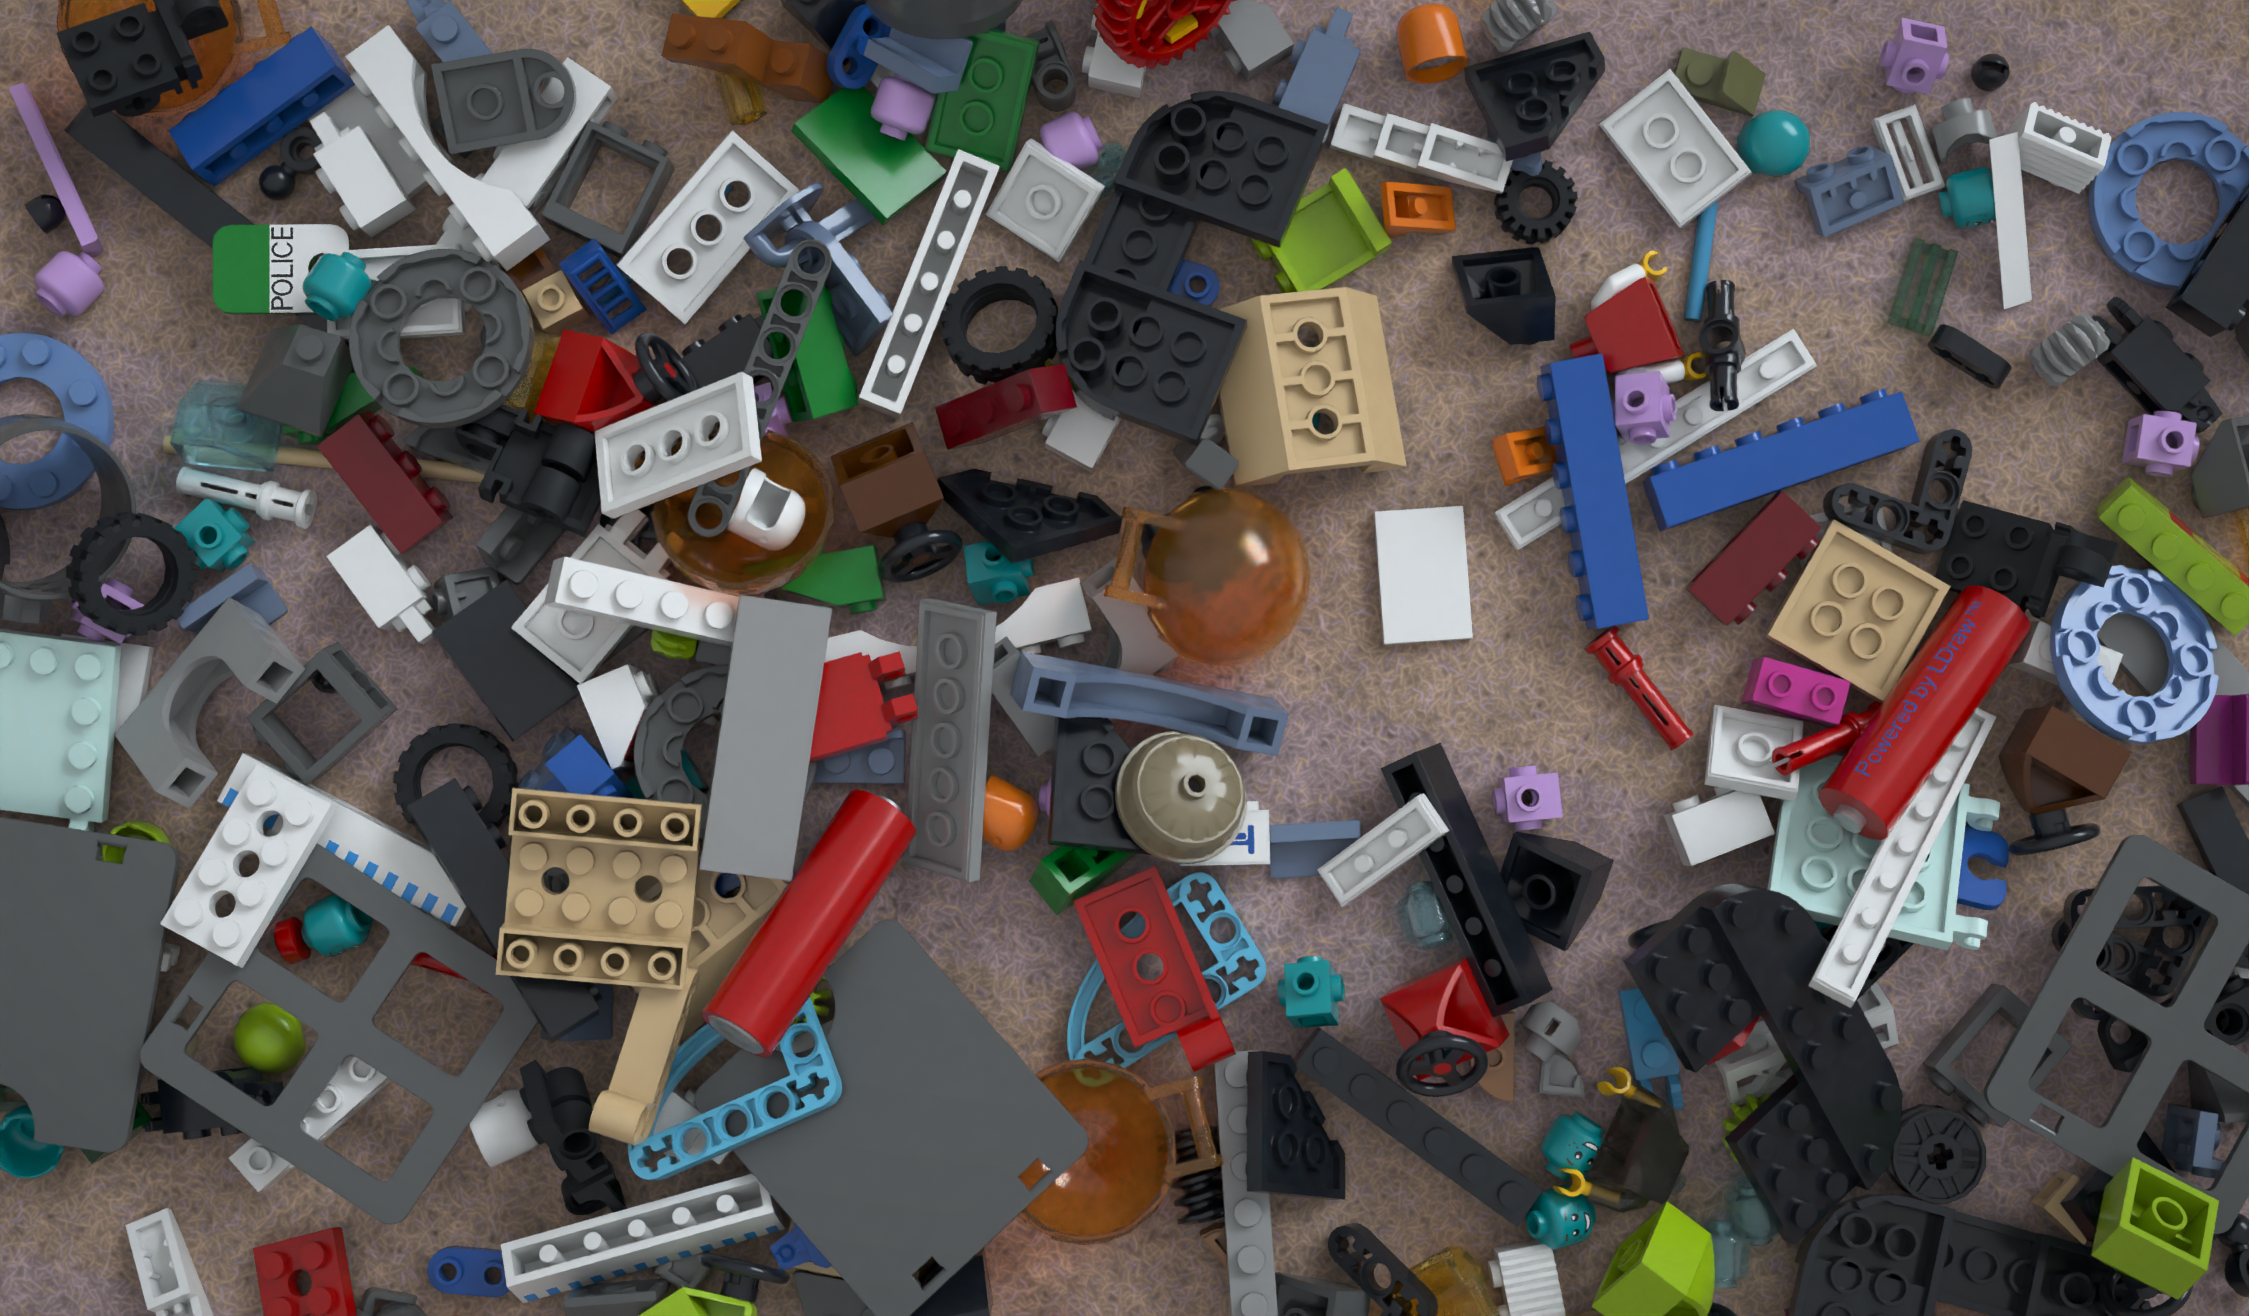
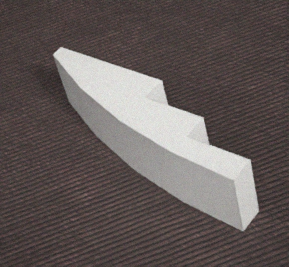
M1345 103L1343 104L1330 145L1331 149L1376 163L1500 194L1503 193L1513 160L1506 162L1496 143L1431 123L1430 126L1389 113L1383 116Z
M166 1208L125 1225L147 1310L155 1312L156 1316H214L172 1210Z

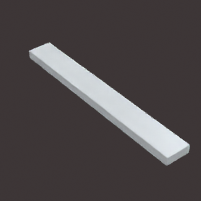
M1794 329L1790 330L1745 358L1741 365V371L1737 374V397L1739 400V407L1737 409L1728 411L1725 400L1724 411H1714L1710 408L1709 380L1676 401L1677 416L1676 421H1670V438L1656 439L1652 444L1637 445L1625 442L1622 435L1618 436L1625 484L1815 368L1817 364ZM1553 477L1493 513L1516 551L1561 524L1560 508L1565 507L1562 489L1557 490Z
M1977 708L1892 832L1881 841L1808 986L1850 1008L1853 1006L1996 716Z

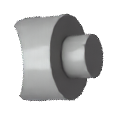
M1971 98L1956 100L1942 106L1941 110L1945 121L1931 129L1937 145L1940 162L1943 163L1947 162L1948 157L1963 145L1972 143L1989 144V139L1998 137L1991 116V110L1974 111Z
M1551 1001L1531 1005L1519 1022L1531 1031L1522 1047L1546 1064H1548L1556 1050L1571 1057L1582 1041L1578 1020ZM1555 1021L1559 1026L1553 1035L1549 1037L1545 1033Z

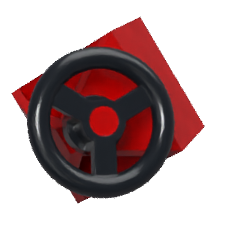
M563 329L534 414L543 416V419L556 426L559 423L572 424L595 436L594 431L648 410L662 398L670 401L698 389V386L681 356L664 339L653 333H642L637 337L635 356L604 337ZM649 347L652 348L655 355L654 360L651 357Z
M1465 956L1395 986L1380 998L1404 1050L1396 1065L1397 1078L1402 1086L1418 1095L1442 1097L1454 1095L1471 1088L1486 1073L1488 1068V1056L1486 1053L1499 1048L1510 1036L1501 1015L1492 1016ZM1474 1058L1472 1069L1462 1076L1456 1070V1065ZM1434 1076L1442 1077L1446 1082L1428 1083L1420 1080Z

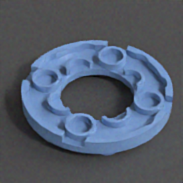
M2189 112L2164 113L2144 119L2133 125L2110 144L2104 169L2090 181L2088 208L2092 228L2099 244L2108 257L2125 273L2151 286L2178 289L2249 181V144L2245 146L2234 134L2228 131L2227 128L2229 126L2201 114ZM2169 160L2190 162L2204 170L2215 184L2219 198L2218 216L2210 231L2199 240L2185 244L2164 242L2140 221L2135 204L2137 186L2145 172L2157 163Z
M32 333L0 335V386L5 382L20 378L40 381L50 387L60 400L65 422L86 429L110 448L114 429L113 405L107 386L97 369L74 348L51 337ZM62 432L53 450L40 460L26 464L6 463L0 459V507L11 510H36L56 505L79 492L96 470L84 450L73 439Z
M2117 565L2111 567L2104 588L2078 581L2064 595L2056 609L2051 625L2050 651L2052 664L2060 689L2074 709L2094 728L2123 742L2133 744L2157 743L2180 735L2192 728L2206 714L2213 701L2219 675L2214 674L2212 651L2217 649L2212 629L2198 604L2165 575L2148 568L2142 571L2124 568V565ZM2128 613L2143 618L2157 630L2165 643L2169 659L2167 678L2160 690L2149 697H2134L2125 694L2123 689L2119 691L2105 677L2103 673L2104 667L2098 664L2097 656L2100 651V644L2097 633L2103 626L2104 621L2114 614Z

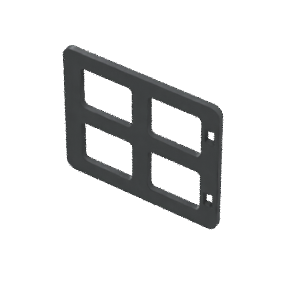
M2131 835L2123 839L1984 1087V1097L1990 1107L2112 1178L2134 1157L2219 1200L2214 1234L2224 1233L2231 1228L2249 1196V1119L2212 1186L2208 1189L2200 1188L2139 1152L2137 1143L2181 1063L2185 1060H2190L2249 1095V1056L2211 1035L2204 1027L2208 1014L2249 943V895L2147 836ZM2143 878L2150 879L2209 913L2214 919V925L2175 996L2171 1003L2165 1007L2100 971L2096 965V960ZM2077 998L2086 1000L2143 1033L2148 1041L2145 1050L2105 1122L2099 1127L2091 1125L2039 1095L2029 1086V1080L2072 1002ZM2040 1104L2061 1116L2055 1126V1130L2031 1117L2035 1114Z
M317 843L244 967L236 966L209 951L144 1043L140 1051V1060L146 1070L378 1221L392 1225L402 1222L409 1215L538 1024V1021L510 976L496 975L497 960ZM306 879L315 880L386 926L389 930L388 939L351 993L341 1002L335 1001L263 954L260 950V942ZM420 953H427L500 1000L504 1006L502 1014L467 1066L458 1076L449 1075L378 1029L374 1024L376 1014L413 960ZM236 981L242 982L314 1029L318 1034L317 1042L277 1100L270 1106L263 1105L191 1058L187 1053L189 1043L229 986ZM193 998L203 1009L187 1030L175 1022ZM349 1056L359 1058L431 1105L433 1109L431 1119L387 1181L377 1179L305 1132L302 1127L303 1120Z

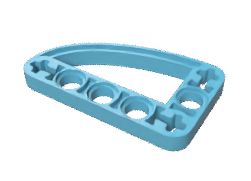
M1194 872L1167 889L1173 906L1182 902L1218 961L1202 971L1205 979L1216 981L1221 988L1219 1000L1215 1002L1217 1009L1223 1008L1257 987L1266 975V963L1215 879L1204 872ZM1195 879L1200 884H1205L1206 882L1210 884L1211 890L1207 892V898L1212 906L1218 900H1221L1225 907L1222 910L1212 912L1203 922L1197 916V913L1205 911L1202 904L1198 900L1190 902L1186 896L1191 892L1189 883ZM1137 913L1121 928V933L1131 939L1139 937L1145 930L1143 916ZM1226 917L1234 923L1235 935L1229 942L1218 943L1211 938L1209 933L1210 925L1215 919ZM1244 956L1248 961L1256 959L1258 966L1253 970L1256 977L1248 981L1245 976H1240L1232 981L1238 987V990L1229 994L1226 982L1216 971L1225 966L1226 973L1229 975L1238 969L1239 966L1236 960L1239 957ZM1097 959L1089 969L1077 992L1067 1028V1049L1072 1067L1076 1075L1082 1081L1089 1084H1098L1107 1080L1178 1036L1177 1031H1173L1145 1043L1138 1051L1128 1052L1119 1044V1035L1126 1028L1124 1021H1121L1085 1043L1084 1034L1088 1012L1097 990L1105 979ZM1110 1037L1115 1052L1124 1060L1115 1065L1113 1056H1111L1101 1064L1103 1070L1101 1074L1096 1075L1093 1070L1085 1073L1081 1067L1086 1062L1084 1054L1091 1051L1097 1056L1105 1052L1108 1048L1101 1042Z
M808 998L796 1017L800 1020L806 1017L807 1022L792 1023L793 1025L789 1027L779 1042L790 1076L653 1135L658 1116L674 1088L698 1061L726 1038L717 1033L707 1023L677 1049L653 1126L646 1141L635 1146L628 1144L630 1165L637 1176L652 1181L667 1179L825 1110L838 1101L842 1093L841 1078L811 998ZM809 1032L815 1040L814 1050L807 1057L800 1058L793 1051V1040L798 1034ZM816 1076L823 1080H829V1086L824 1088L825 1097L823 1098L816 1094H808L799 1098L796 1091L792 1088L795 1084L797 1090L803 1092L813 1088ZM782 1092L789 1100V1108L784 1116L774 1119L767 1112V1102L773 1094ZM800 1099L805 1104L804 1108H801ZM740 1110L747 1117V1128L741 1135L732 1137L726 1130V1119L733 1111ZM699 1128L705 1134V1147L700 1153L691 1155L684 1146L685 1136L692 1129ZM650 1149L659 1153L673 1149L677 1157L667 1156L657 1162L658 1170L645 1167L644 1161L650 1158Z

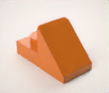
M1387 181L1380 183L1385 232L1390 239L1409 232L1445 234L1456 230L1451 187Z
M1544 427L1506 433L1492 439V447L1505 486L1552 472L1553 463H1557L1555 447L1548 444Z

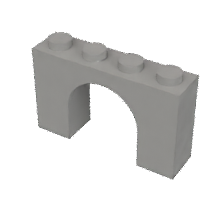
M1116 557L1080 583L1104 618L1109 631L1108 650L1100 666L1152 675L1169 668L1175 658L1184 652L1131 573ZM1006 636L996 643L994 648L992 694L1039 757L1046 751L1053 750L1055 716L1022 711L1010 695L1020 653Z
M228 597L114 735L155 792L190 808L218 775V772L200 750L196 740L197 719L203 704L211 692L226 679L236 676L243 686L277 704L305 668L260 614Z

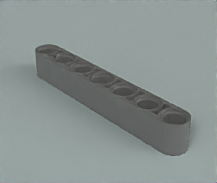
M803 240L793 249L744 370V373L751 377L758 375L768 377L774 387L773 394L768 400L763 402L755 401L760 444L831 269V252L819 240ZM805 249H817L824 256L825 264L819 272L810 274L804 272L799 267L798 257ZM789 291H799L807 299V309L800 316H789L781 308V299ZM773 333H781L790 341V351L782 359H773L764 351V342ZM751 466L739 470V479L732 486H722L716 480L698 486L688 512L689 524L696 533L711 537L724 531L731 519ZM710 502L719 506L723 515L720 525L715 528H705L697 521L696 513L699 506L703 503Z

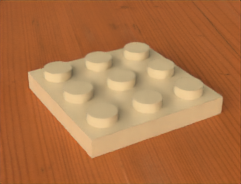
M1833 519L1827 524L1819 538L1820 542L1811 552L1764 636L1832 676L1850 681L1851 687L1882 703L1901 676L1951 586Z

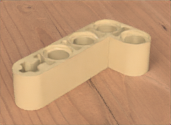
M687 966L684 990L652 987L641 988L609 1090L602 1091L594 1105L589 1121L590 1132L634 1146L646 1141L653 1126L700 978L699 969Z

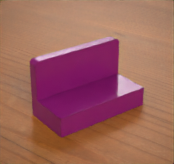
M2249 694L2215 695L2206 714L2197 724L2190 728V784L2249 785Z

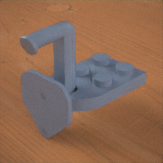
M815 183L784 201L747 233L743 239L764 264L779 268H786L793 249L803 240H819L828 247L831 252L832 263L825 285L832 295V312L836 326L841 331L845 344L856 357L871 346L894 314L889 309L886 297L882 292L874 289L864 276L858 260L852 254L847 253L839 242L877 219L855 199L818 223L814 222L808 214L824 190L820 183ZM786 232L785 245L777 250L771 243V240ZM805 249L798 257V265L806 273H817L825 264L824 256L817 249Z

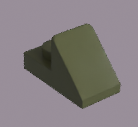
M1685 47L1680 51L1674 72L1675 76L1694 100L1751 117L1754 116L1766 75L1737 52L1732 51L1726 59Z

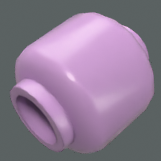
M895 73L894 77L887 76L880 81L870 113L876 121L882 123L880 132L905 141L907 133L917 135L925 131L935 103V96L933 93Z
M1072 111L1043 124L1040 128L1039 134L1042 142L1039 144L1043 145L1053 156L1072 164L1081 171L1097 163L1099 158L1098 150L1102 149L1103 145L1089 116L1082 118L1079 113Z
M59 251L35 275L37 291L34 294L46 308L59 317L63 318L66 314L80 316L104 291L103 281L98 275L102 268L92 257L84 252H80L76 256L68 251Z

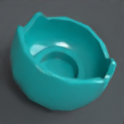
M1770 110L1760 113L1744 123L1737 137L1738 155L1753 174H1765L1774 178L1788 175L1801 168L1810 152V133L1806 124L1801 121V118L1793 113L1784 110Z
M28 1105L19 1106L7 1113L0 1121V1169L16 1178L35 1179L52 1172L57 1167L65 1146L34 1141V1120Z

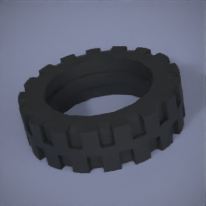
M1007 266L995 267V271L988 273L986 269L976 272L975 278L970 281L967 278L957 285L959 290L955 294L950 293L945 302L947 309L942 311L940 322L943 326L941 335L953 363L957 364L959 370L965 376H974L975 381L980 384L987 385L988 381L996 383L1028 369L1046 367L1045 362L1047 359H1053L1058 350L1056 346V321L1059 310L1049 288L1046 289L1044 281L1036 275L1031 277L1028 271L1016 267L1015 271L1008 270ZM1001 300H1016L1031 306L1036 311L1037 320L1035 328L1027 340L1014 349L1000 353L983 352L972 347L967 341L966 335L969 323L977 312L991 303Z
M119 512L115 517L107 515L97 520V526L94 528L87 527L81 533L80 537L83 539L78 546L73 545L69 554L73 559L71 566L67 565L66 578L71 580L72 585L68 587L71 598L78 602V610L84 616L90 618L93 623L121 635L144 636L148 635L150 630L158 632L168 627V621L171 619L177 620L184 613L182 607L186 601L191 602L195 593L191 589L193 582H197L198 570L193 568V561H196L193 549L186 546L188 540L181 532L173 529L171 524L143 513ZM132 537L147 538L154 542L163 554L166 567L164 582L156 596L143 607L130 611L118 610L109 605L102 596L99 584L101 564L109 550L122 540Z
M458 723L438 725L428 729V732L423 735L416 736L410 742L411 746L408 750L403 751L398 760L400 766L398 771L394 772L393 783L397 784V793H394L397 805H401L403 810L401 814L404 819L415 826L408 814L407 806L422 797L420 780L424 766L431 757L446 747L464 746L474 749L484 757L492 771L493 789L491 796L478 815L485 826L493 823L498 829L503 824L502 821L505 817L510 815L512 788H517L519 785L516 776L518 774L516 763L512 761L511 753L505 744L501 743L495 735L486 730Z

